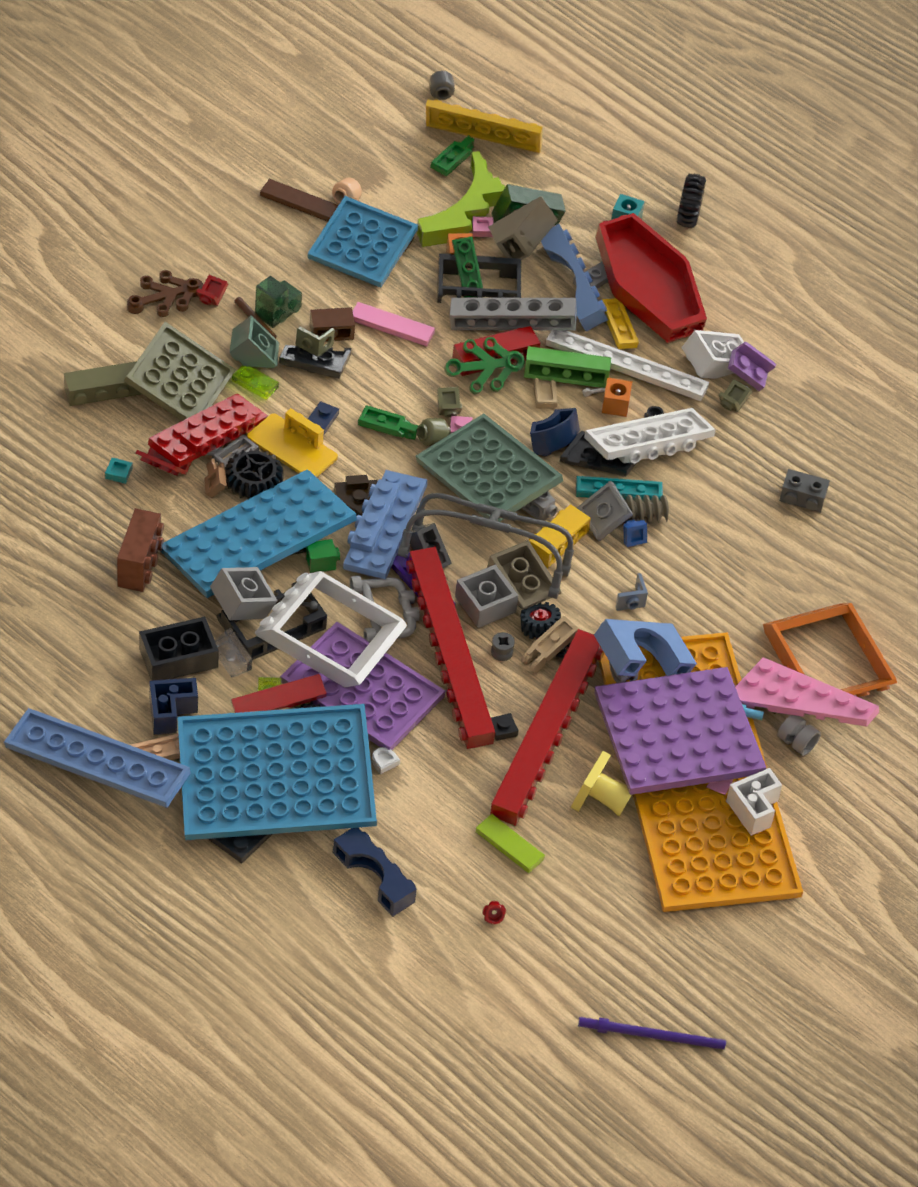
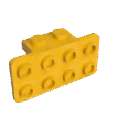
M291 408L285 412V419L272 413L247 434V438L265 452L268 451L270 455H275L277 460H280V462L297 473L308 469L313 475L318 477L338 459L336 452L323 445L324 429Z

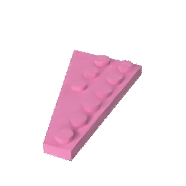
M764 657L735 687L741 703L747 705L746 708L751 709L758 706L767 708L769 712L804 717V714L816 715V719L825 720V717L836 718L840 723L866 727L879 713L878 705Z

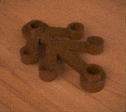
M169 270L161 271L159 274L161 283L179 286L172 288L153 282L150 276H143L140 279L141 288L154 290L158 293L144 297L138 295L130 296L127 300V310L131 314H139L143 311L144 305L164 300L163 303L157 305V315L159 317H167L175 298L178 295L184 294L182 298L176 300V309L184 312L188 310L192 297L198 296L196 291L198 288L202 289L203 282L196 278L183 280L173 277Z

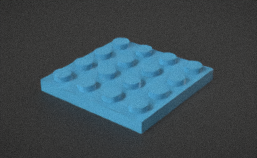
M345 196L309 250L308 259L381 288L417 232L418 224Z

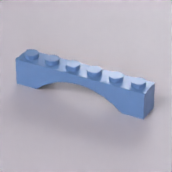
M558 224L550 229L541 243L551 261L561 263L574 272L577 287L575 295L577 317L585 331H588L608 320L604 313L608 310L604 302L597 299L600 297V294L595 285L591 286L593 280L588 271L584 272L583 269L586 268V265L582 258H577L576 256L580 254L574 243L570 244L569 242L573 240L567 229L563 231L561 225Z

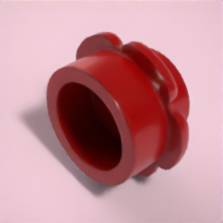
M491 901L489 905L484 906L482 914L485 916L484 919L487 923L499 924L505 918L506 908L498 901Z

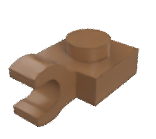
M212 458L206 464L208 475L204 478L206 495L213 498L220 491H223L227 485L224 464L220 463L216 466L215 459Z

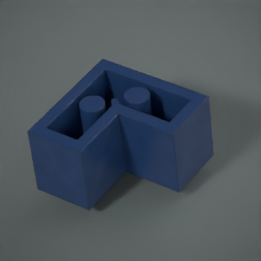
M196 678L149 681L153 735L177 733V714L198 713Z

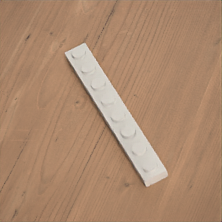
M551 330L546 339V346L560 351L611 357L610 369L698 401L702 400L709 386V382L567 330Z

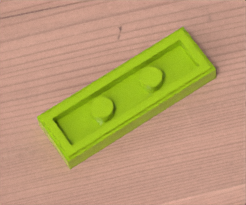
M493 814L476 827L475 832L528 874L545 858L541 851Z

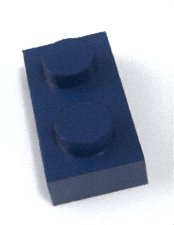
M320 401L308 420L324 429L325 435L339 415V408Z

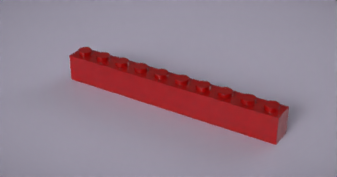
M436 547L410 551L409 561H406L407 572L412 574V588L414 592L418 593L419 610H423L424 626L426 629L429 628L430 631L429 642L431 647H435V661L437 666L440 665L442 669L440 672L441 680L448 688L446 690L447 700L454 707L452 709L453 719L460 726L458 728L459 738L465 742L467 749L494 744L495 729Z
M581 629L577 630L491 803L490 815L493 814L499 820L516 826L520 818H525L528 810L527 803L529 800L533 801L537 792L535 786L537 782L541 783L546 773L544 768L546 764H551L555 754L553 752L555 746L559 747L563 738L561 733L563 729H568L572 719L570 715L572 711L576 712L579 707L580 699L578 698L580 694L584 695L589 684L587 680L589 677L593 678L597 668L595 664L597 660L601 661L604 651L594 634Z

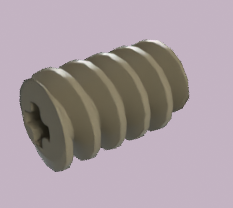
M631 495L626 496L625 502L633 513L630 517L631 520H635L636 516H639L641 521L647 516L649 523H652L653 517L656 516L657 522L660 523L662 516H664L667 523L669 505L665 495H662L660 500L657 495H653L651 501L648 495H644L642 500L640 495H636L634 500Z

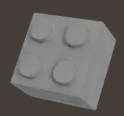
M496 565L457 580L455 598L477 628L516 613L518 594Z
M258 567L222 568L210 586L229 620L264 619L277 602L275 595Z

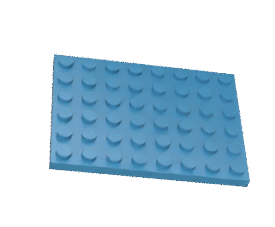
M365 704L178 717L180 764L190 767L191 774L182 785L185 840L377 826Z

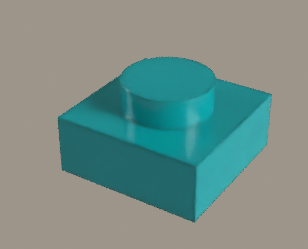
M112 457L105 471V479L126 484L133 469V462Z

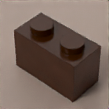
M352 307L310 310L311 332L320 337L333 328L335 329L334 341L354 340L355 321Z

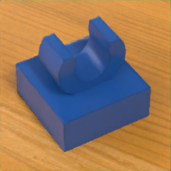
M644 520L625 521V524H623V534L626 547L647 543V523Z

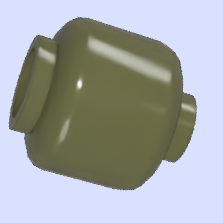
M442 418L424 419L417 429L419 440L426 446H432L451 434L449 425Z

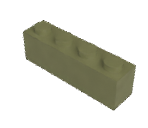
M136 362L64 373V389L69 406L141 395L142 393L124 382Z

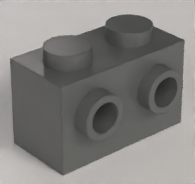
M788 469L779 501L821 513L830 480Z

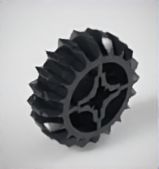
M689 173L685 179L678 209L677 224L686 228H694L698 222L706 184V178L700 176V174Z
M250 448L249 452L242 450L240 454L235 453L233 458H229L228 464L225 467L228 489H232L233 495L239 494L240 499L243 497L250 499L283 482L284 470L280 460H276L275 455L270 456L268 451L262 453L260 448L258 451H253Z

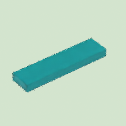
M588 476L576 477V497L589 498L609 481L615 484L624 500L627 495H631L633 500L636 495H640L641 500L644 495H648L650 501L653 495H657L659 500L663 495V482Z

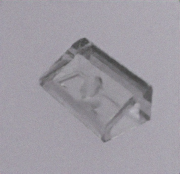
M231 628L215 639L219 650V660L231 678L252 670V658Z

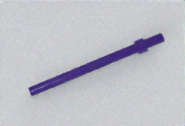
M579 1017L578 1027L597 1029V1032L607 1034L609 1031L725 1050L726 1040L610 1022L607 1018L599 1017V1020Z

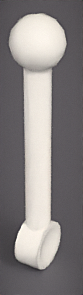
M585 388L582 393L584 397H588L593 393L604 392L605 388L592 390Z

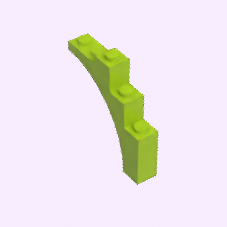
M480 151L472 152L470 168L473 182L467 193L448 209L431 216L418 218L416 234L422 247L446 244L448 234L469 233L472 231V218L487 217L489 207H495L505 185H502L499 177L493 178L492 173L488 172L487 162L482 158Z

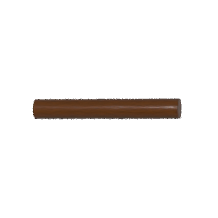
M241 297L235 299L234 303L247 317L252 316L275 339L277 338V335Z

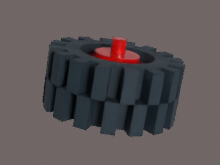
M545 602V604L538 603L521 610V632H524V636L529 635V639L533 640L536 637L537 640L561 618L560 609L556 608L554 604L549 606V602Z

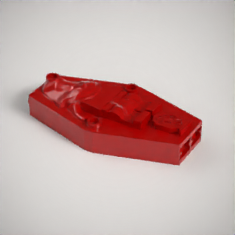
M635 213L622 215L619 218L599 223L595 238L614 297L667 343L691 336L694 330L703 331L707 316L690 262Z

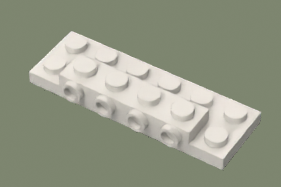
M693 408L586 430L584 438L607 460L619 458L623 463L631 462L635 464L641 459L654 460L659 455L672 456L678 451L690 452L695 448L697 440L714 437L715 429Z

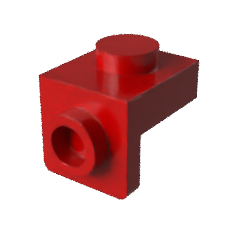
M209 274L202 289L198 288L196 293L202 303L209 306L211 304L218 306L229 284L227 281Z

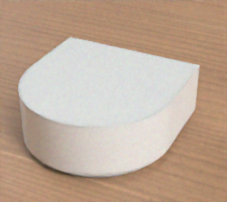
M381 747L374 751L372 764L382 774L400 765V759L393 750Z

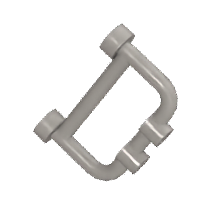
M360 576L350 577V588L359 594L363 593L364 597L373 602L371 588L395 587L398 590L399 603L403 608L404 621L407 622V627L398 638L409 637L414 633L416 621H419L420 615L418 607H411V604L415 602L413 590L407 591L404 583L396 578L387 577L386 580L381 578L361 580ZM371 620L372 628H364V639L368 642H371L381 630V626Z

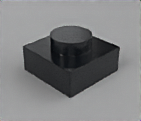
M511 713L491 717L496 741L518 736L519 730Z

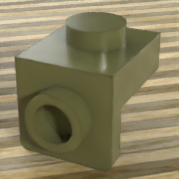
M734 379L724 393L720 392L718 395L721 401L720 404L727 410L731 411L733 409L739 412L751 395L752 390Z
M459 387L437 388L439 415L451 417L460 414L462 404H460Z

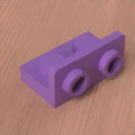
M743 342L732 350L728 365L729 370L758 391L765 388L768 373L776 367L775 362L748 342Z

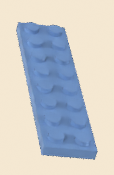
M30 708L27 709L4 741L5 748L166 808L191 774L190 767Z

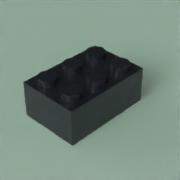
M206 617L139 631V650L151 681L169 680L218 668L219 650Z

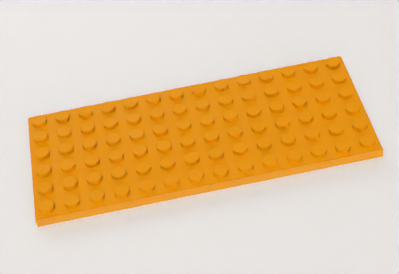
M728 632L681 637L697 663L691 672L728 667L735 687L742 680ZM638 645L647 661L638 671V678L636 680L667 676L655 656L647 649ZM604 653L602 660H598L604 685L616 684L610 671L609 660ZM747 717L765 762L753 718ZM747 777L733 779L732 783H735ZM708 783L633 794L663 912L801 898L803 896L802 885L777 802L771 804L775 810L771 827L750 835L727 803L728 791L724 795L707 788Z

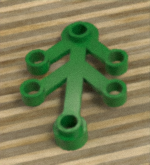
M487 337L483 342V347L488 351H495L502 357L494 359L477 346L474 340L468 339L463 344V350L466 353H473L482 361L461 363L458 359H450L445 364L444 370L450 377H456L461 372L483 370L478 379L474 380L469 386L473 394H478L483 390L484 383L496 368L504 367L498 378H494L490 382L491 390L498 392L503 388L504 381L511 372H518L523 368L525 364L523 355L518 351L509 352L499 345L495 338ZM487 341H492L493 347H489ZM471 343L473 349H468L466 344ZM515 359L517 365H512L510 360ZM449 366H454L456 372H451ZM495 381L499 382L500 388H496L493 383ZM473 384H478L480 389L475 390Z

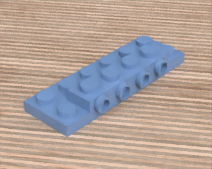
M386 470L382 479H379L376 485H371L369 491L370 499H365L363 502V515L357 516L355 521L356 530L350 531L348 536L350 549L343 563L344 570L386 580L401 544L403 530L406 528L410 518L414 516L426 490L427 479Z

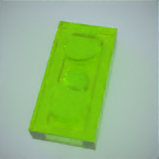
M242 365L232 375V382L265 400L279 388L278 381L251 366Z

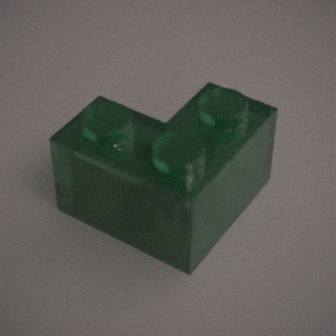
M270 275L256 286L255 313L272 328L279 323H283L290 315L298 312L302 307V292L285 280L279 282Z

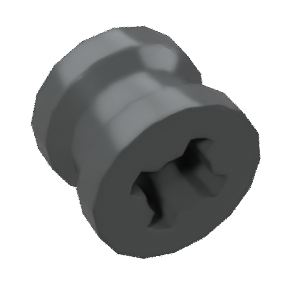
M501 632L493 637L491 655L494 659L498 661L511 659L515 643L513 636Z

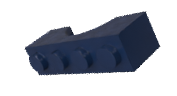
M351 828L334 839L333 854L347 869L355 867L366 868L376 873L381 879L382 883L379 886L378 902L392 917L415 903L417 889L414 882L407 879L401 873L398 865L392 863L380 847H376L365 831L362 832L359 828Z

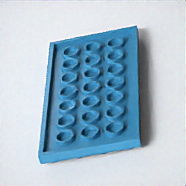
M307 469L275 485L274 488L263 491L163 543L162 551L160 552L206 598L214 595L210 586L222 568L258 567L259 570H262L357 520V517L352 509Z

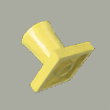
M602 751L579 790L571 808L579 812L588 795H590L618 816L621 815L632 795L629 794L627 785L602 773L611 756L610 754Z

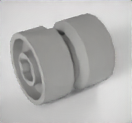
M790 715L783 722L777 733L778 738L788 745L792 744V748L802 756L807 755L816 746L821 736L819 730L812 725L806 726V721L800 716Z

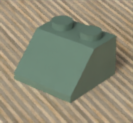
M250 316L232 329L230 354L234 360L239 361L243 366L275 368L277 366L279 342L257 320Z

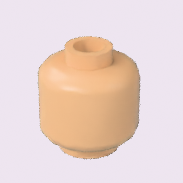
M350 177L337 182L332 188V196L337 204H340L345 196L358 201L362 195L360 184Z

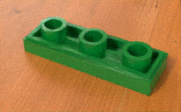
M473 237L452 240L461 287L483 288ZM465 266H471L472 269L467 270ZM463 296V298H477L474 296Z

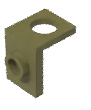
M298 327L295 345L318 357L333 346L335 329L331 328L319 337L302 327ZM329 337L327 344L324 346L325 340Z

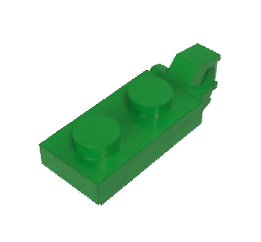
M468 135L462 142L454 141L431 161L430 168L447 177L470 156L474 148L475 139Z
M366 405L358 419V425L400 438L405 437L415 440L417 437L418 425L410 423L402 415Z

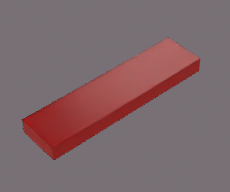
M316 674L233 698L231 703L235 713L269 711L290 708L327 697V693L320 674Z

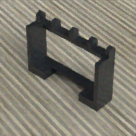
M439 253L437 303H441L444 295H456V298H461V296L521 298V259L477 256L479 269L499 270V278L515 279V290L443 286V274L458 275L455 255Z
M279 589L274 591L277 599L276 604L285 597V593H281ZM312 593L303 602L316 601L318 607L314 610L306 607L310 614L303 617V624L285 631V633L297 640H302L321 632L327 626V614ZM221 610V613L216 615L217 620L246 662L278 650L277 647L258 636L247 640L236 625V622L240 620H229L224 610Z

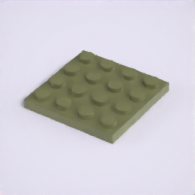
M164 322L126 376L124 382L183 421L211 407L236 369L167 322Z

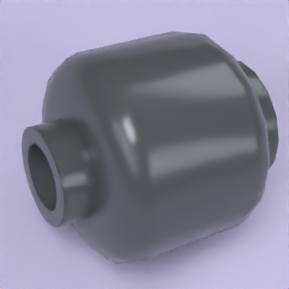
M437 71L430 76L429 86L431 95L439 100H445L454 94L455 84L451 73Z

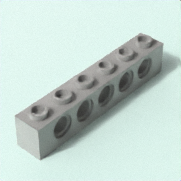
M451 298V330H515L531 326L533 330H576V298Z

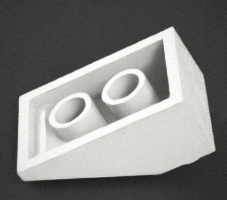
M694 330L681 348L700 378L716 379L733 374L728 369L732 350L744 341L739 334Z

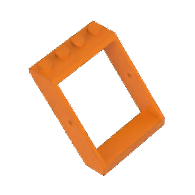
M839 603L763 624L764 632L783 666L804 674L780 631L842 615L879 679L840 690L856 695V697L869 695L870 690L890 689L889 685L897 683L895 675L852 603Z

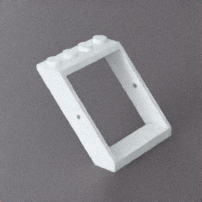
M321 571L301 574L296 580L297 583L285 592V597L282 601L274 605L271 614L260 622L261 626L256 630L255 634L343 687L360 685L406 628L407 624L399 616ZM314 588L382 626L381 630L349 669L344 668L280 630Z

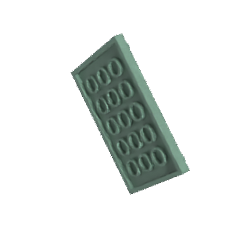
M485 414L480 415L416 455L417 463L461 499L511 512H516L563 482L562 474ZM478 512V513L481 514L484 518H488V519H489L490 515H488V514H486V513Z

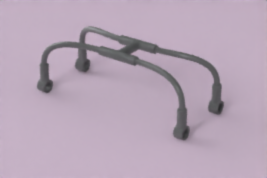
M431 493L426 495L421 500L416 514L410 518L406 528L403 530L398 556L407 558L409 553L412 530L423 526L424 516L430 515L459 518L483 527L505 533L512 532L533 539L546 546L555 556L557 568L554 571L548 597L555 599L559 595L562 575L568 576L571 569L574 552L573 539L565 528L551 522L520 516L515 512L481 503H472L447 494ZM438 498L476 509L477 512L486 513L490 517L488 519L447 510H425L424 507L430 499ZM503 518L514 522L517 520L561 532L568 542L563 562L558 550L547 540L525 530L511 527L510 524L499 522L498 519Z

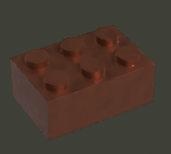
M134 509L117 557V587L144 592L146 584L151 583L153 573L151 569L156 567L158 562L157 552L158 550L162 551L164 538L161 537L164 530V523H161V513Z

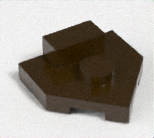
M367 475L346 476L345 482L334 483L335 495L352 509L356 516H362L363 502L365 499H370V487L372 484L376 485L378 480H368Z

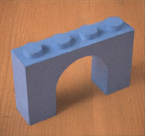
M605 619L594 634L617 675L635 676L647 660L638 645L647 649L655 656L667 676L690 673L697 664L674 625L670 623Z

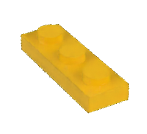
M616 298L601 299L608 310L604 312L608 319L606 322L617 349L637 348L639 341L624 305Z

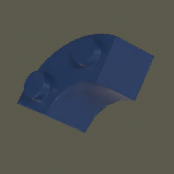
M555 409L554 413L548 418L532 422L530 436L533 452L536 455L548 456L553 451L570 444L576 438L580 431L577 409Z

